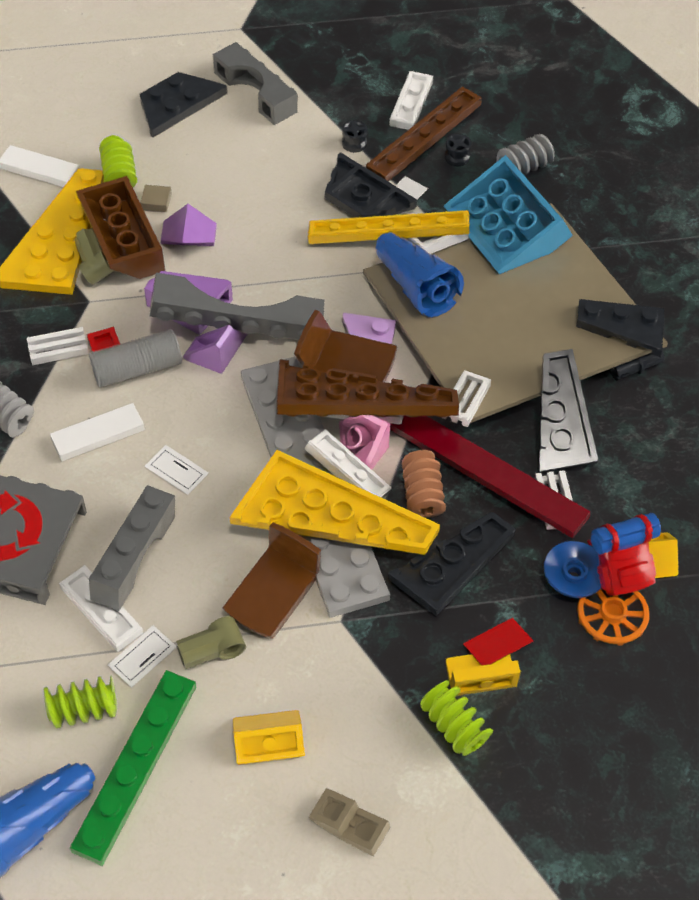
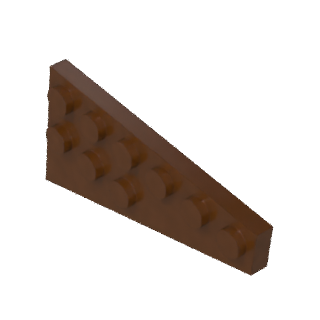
M279 360L277 415L291 417L298 415H317L320 417L329 415H346L349 417H357L359 415H376L378 417L406 415L408 417L437 416L441 418L459 416V400L456 389L420 384L415 388L404 385L403 380L392 378L391 383L377 381L376 375L336 368L324 372L315 369L313 364L304 363L303 368L290 366L289 360Z

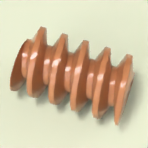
M417 450L405 455L402 460L407 509L425 518L442 514L446 511V504L443 502L445 496L442 492L443 483L441 482L442 474L439 471L440 463L435 460V454L428 450Z

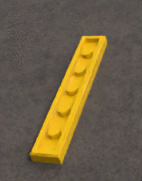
M469 211L309 221L308 241L309 244L377 240L382 234L389 232L396 234L400 238L470 234Z

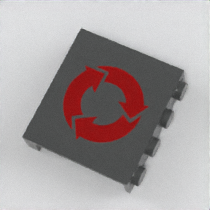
M0 475V594L42 605L46 604L50 596L46 584L48 576L76 515L85 516L87 513L82 495L72 490L62 491L54 489L43 483L33 484L25 482L15 476L5 477Z

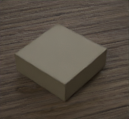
M145 184L140 201L143 210L167 212L172 194L171 187Z

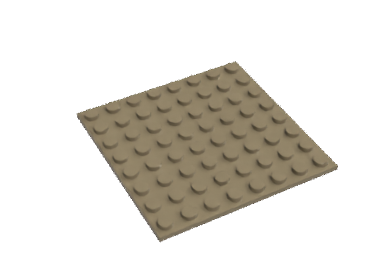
M552 203L550 205L564 220L573 236L552 253L499 274L470 238L432 253L431 255L435 254L448 264L456 267L464 278V288L461 297L456 293L453 298L456 304L449 311L437 317H427L424 313L422 315L413 306L410 299L403 293V288L391 276L392 272L384 263L363 269V274L441 387L453 389L464 370L491 379V386L470 423L541 396L542 357L545 353L573 349L579 379L582 380L649 354L652 351L641 346L633 348L626 345L627 341L614 336L606 338L576 327L579 299L636 304ZM663 337L664 348L667 347L668 342ZM468 379L466 385L458 397L459 403L462 400L468 387L470 386L472 380ZM480 383L478 384L476 390L474 391V393H473L471 399L469 400L467 406L465 407L463 413H466V411H467L469 405L471 404L473 398L475 397L477 391L479 390V388H480V386H481Z

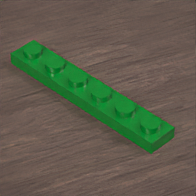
M168 670L164 672L70 846L71 853L98 865H104L197 688L196 681Z

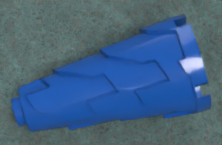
M394 233L382 234L377 239L375 248L377 256L392 272L391 276L403 288V293L422 315L424 313L427 317H437L449 311L456 304L453 298L456 293L461 297L464 288L463 275L456 267L448 264L435 254L431 255L419 245L412 244L404 237H398Z
M79 763L67 764L51 774L36 779L21 789H13L0 797V878L7 873L11 866L44 839L43 836L61 822L70 810L91 794L89 791L93 788L92 782L96 778L86 763L82 765Z

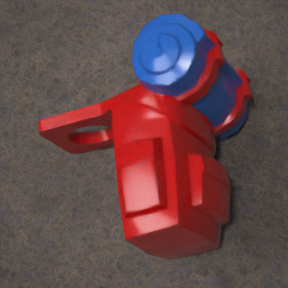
M639 514L634 516V518L614 524H605L591 531V539L587 540V543L593 546V549L599 555L600 565L597 566V572L602 589L606 590L607 595L614 596L631 593L656 583L654 558L649 551V541L659 537L661 533L660 521L655 514Z

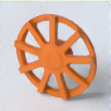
M600 589L596 594L602 604L592 602L586 599V597L579 598L577 612L580 625L582 624L585 630L594 637V640L622 646L624 643L631 642L643 634L649 622V608L639 591L633 592L634 594L623 601L618 598L619 595L606 598ZM639 599L643 606V611H628L627 606ZM584 606L595 609L599 613L585 616ZM626 617L643 618V622L638 628L629 622ZM602 619L604 622L598 631L589 624V622ZM610 624L613 626L615 637L603 634ZM619 624L624 625L633 633L622 637Z

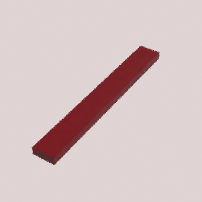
M404 415L401 424L390 423V430L423 450L432 451L438 459L571 538L575 537L590 518L591 511L428 416L408 417Z

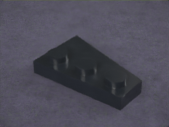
M579 299L576 327L606 338L614 336L627 341L626 345L637 348V346L652 350V355L661 358L664 308Z

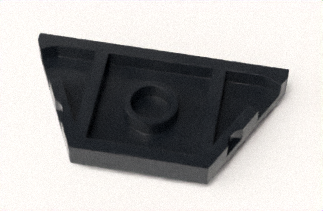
M177 72L140 93V102L151 137L154 138L227 94V86L222 83Z
M341 152L338 154L335 169L333 168L330 182H328L325 189L326 200L354 218L396 215L417 207L416 198Z

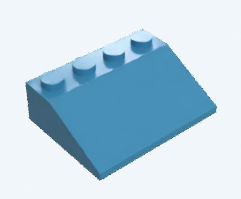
M506 155L444 205L448 212L469 211L470 234H468V237L499 274L552 253L573 236L560 215Z

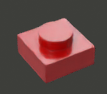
M114 327L86 334L90 349L93 352L95 350H103V348L106 349V347L109 348V346L120 345Z

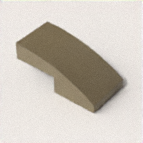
M328 788L325 789L309 815L310 820L324 830L373 857L390 829L388 820L359 808L355 800Z

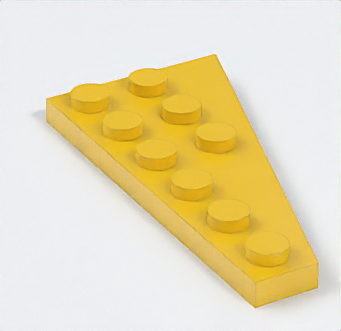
M78 168L0 266V288L73 294L80 269L79 265L82 262L74 240L77 236L76 233L80 230L91 229L76 191L104 183L102 170Z
M279 450L275 451L230 516V524L269 530V526L274 522L298 535L423 555L427 553L440 529V524Z

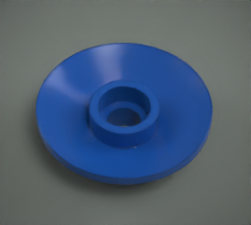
M568 541L556 545L547 554L544 562L545 577L548 583L559 593L569 597L583 598L595 594L602 588L597 572V566L600 565L599 555L592 546L583 542ZM570 572H575V573H577L579 576H572V575H570L569 573H570Z

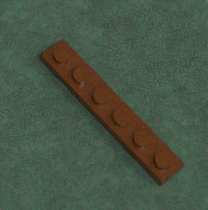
M462 86L366 164V168L383 179L390 181L481 106L482 97Z

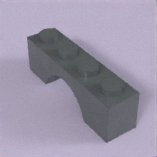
M235 42L213 54L214 73L228 86L244 84L259 90V113L273 125L298 113L297 92L240 44Z
M149 485L145 487L89 577L90 600L120 611L134 587L137 571L148 547L156 538L163 539L175 518V495Z

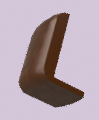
M314 310L303 329L294 355L302 367L304 363L315 365V369L318 371L327 372L329 369L336 368L376 375L377 381L385 382L395 361L397 345L331 330L319 310Z
M272 522L269 526V547L222 609L229 616L234 617L235 621L243 627L259 635L274 638L314 584L320 570L321 549L293 531Z

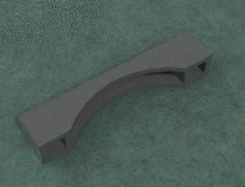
M156 272L149 316L163 321L175 320L186 322L190 325L214 326L217 329L230 325L233 329L247 334L259 333L270 335L274 338L299 340L314 310H319L324 317V299L296 295L287 301L268 306H240L223 302L206 294L185 277Z

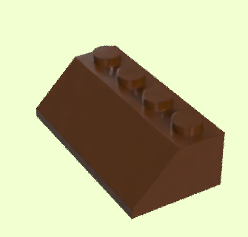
M127 176L76 191L110 269L138 279L155 275L156 272L165 271L162 247Z

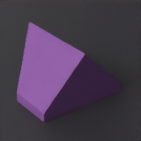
M186 204L164 220L161 244L214 246L217 224L190 204Z
M227 325L195 337L183 358L186 361L222 374L247 334Z

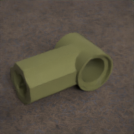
M92 228L82 229L76 233L77 236L74 240L82 259L79 267L85 279L94 285L115 270L110 269Z
M231 616L219 618L212 622L207 630L176 641L181 660L186 669L218 657L222 660H229L239 656L246 650V644L234 617Z

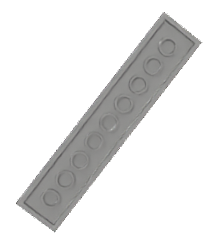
M296 357L284 359L289 360L290 366L299 367ZM279 361L241 370V378L270 457L273 456L276 450H279L333 475L305 450L307 443L324 431L320 417L317 415H298L294 417L277 415ZM300 535L321 549L320 570L316 576V582L329 618L390 601L389 590L371 546Z

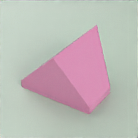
M359 415L339 421L340 442L372 470L389 448L390 423L376 415Z

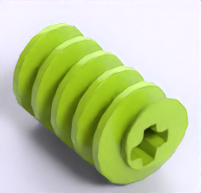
M111 135L106 137L99 145L104 182L127 176L134 188L137 184V176L131 145L119 136Z
M101 676L97 677L96 687H92L89 680L84 679L82 690H79L73 681L70 683V689L67 693L62 685L58 684L56 695H52L48 687H44L47 717L56 728L62 727L64 717L68 724L73 726L76 724L77 715H79L83 723L89 722L91 712L96 720H101L104 709L111 718L116 716L117 699L112 676H110L108 685L105 684Z
M446 680L432 688L423 697L420 705L423 711L429 712V719L437 722L436 727L438 731L445 732V740L453 743L452 748L454 752L462 753L463 756H466L479 749L491 736L493 730L488 728L480 731L485 720L481 717L474 721L471 719L477 711L476 708L471 707L464 710L463 708L469 699L462 697L456 700L461 689L457 686L448 689L450 682Z

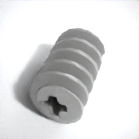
M536 134L533 138L530 137L524 141L509 145L507 148L500 149L496 160L499 161L506 155L522 174H528L530 170H537L538 166L545 167L547 162L552 164L554 161V149L545 135Z
M0 381V428L5 433H8L10 437L14 438L25 431L33 417L34 408L30 404H26V401L21 397L18 398L15 392L10 391V388L2 385Z

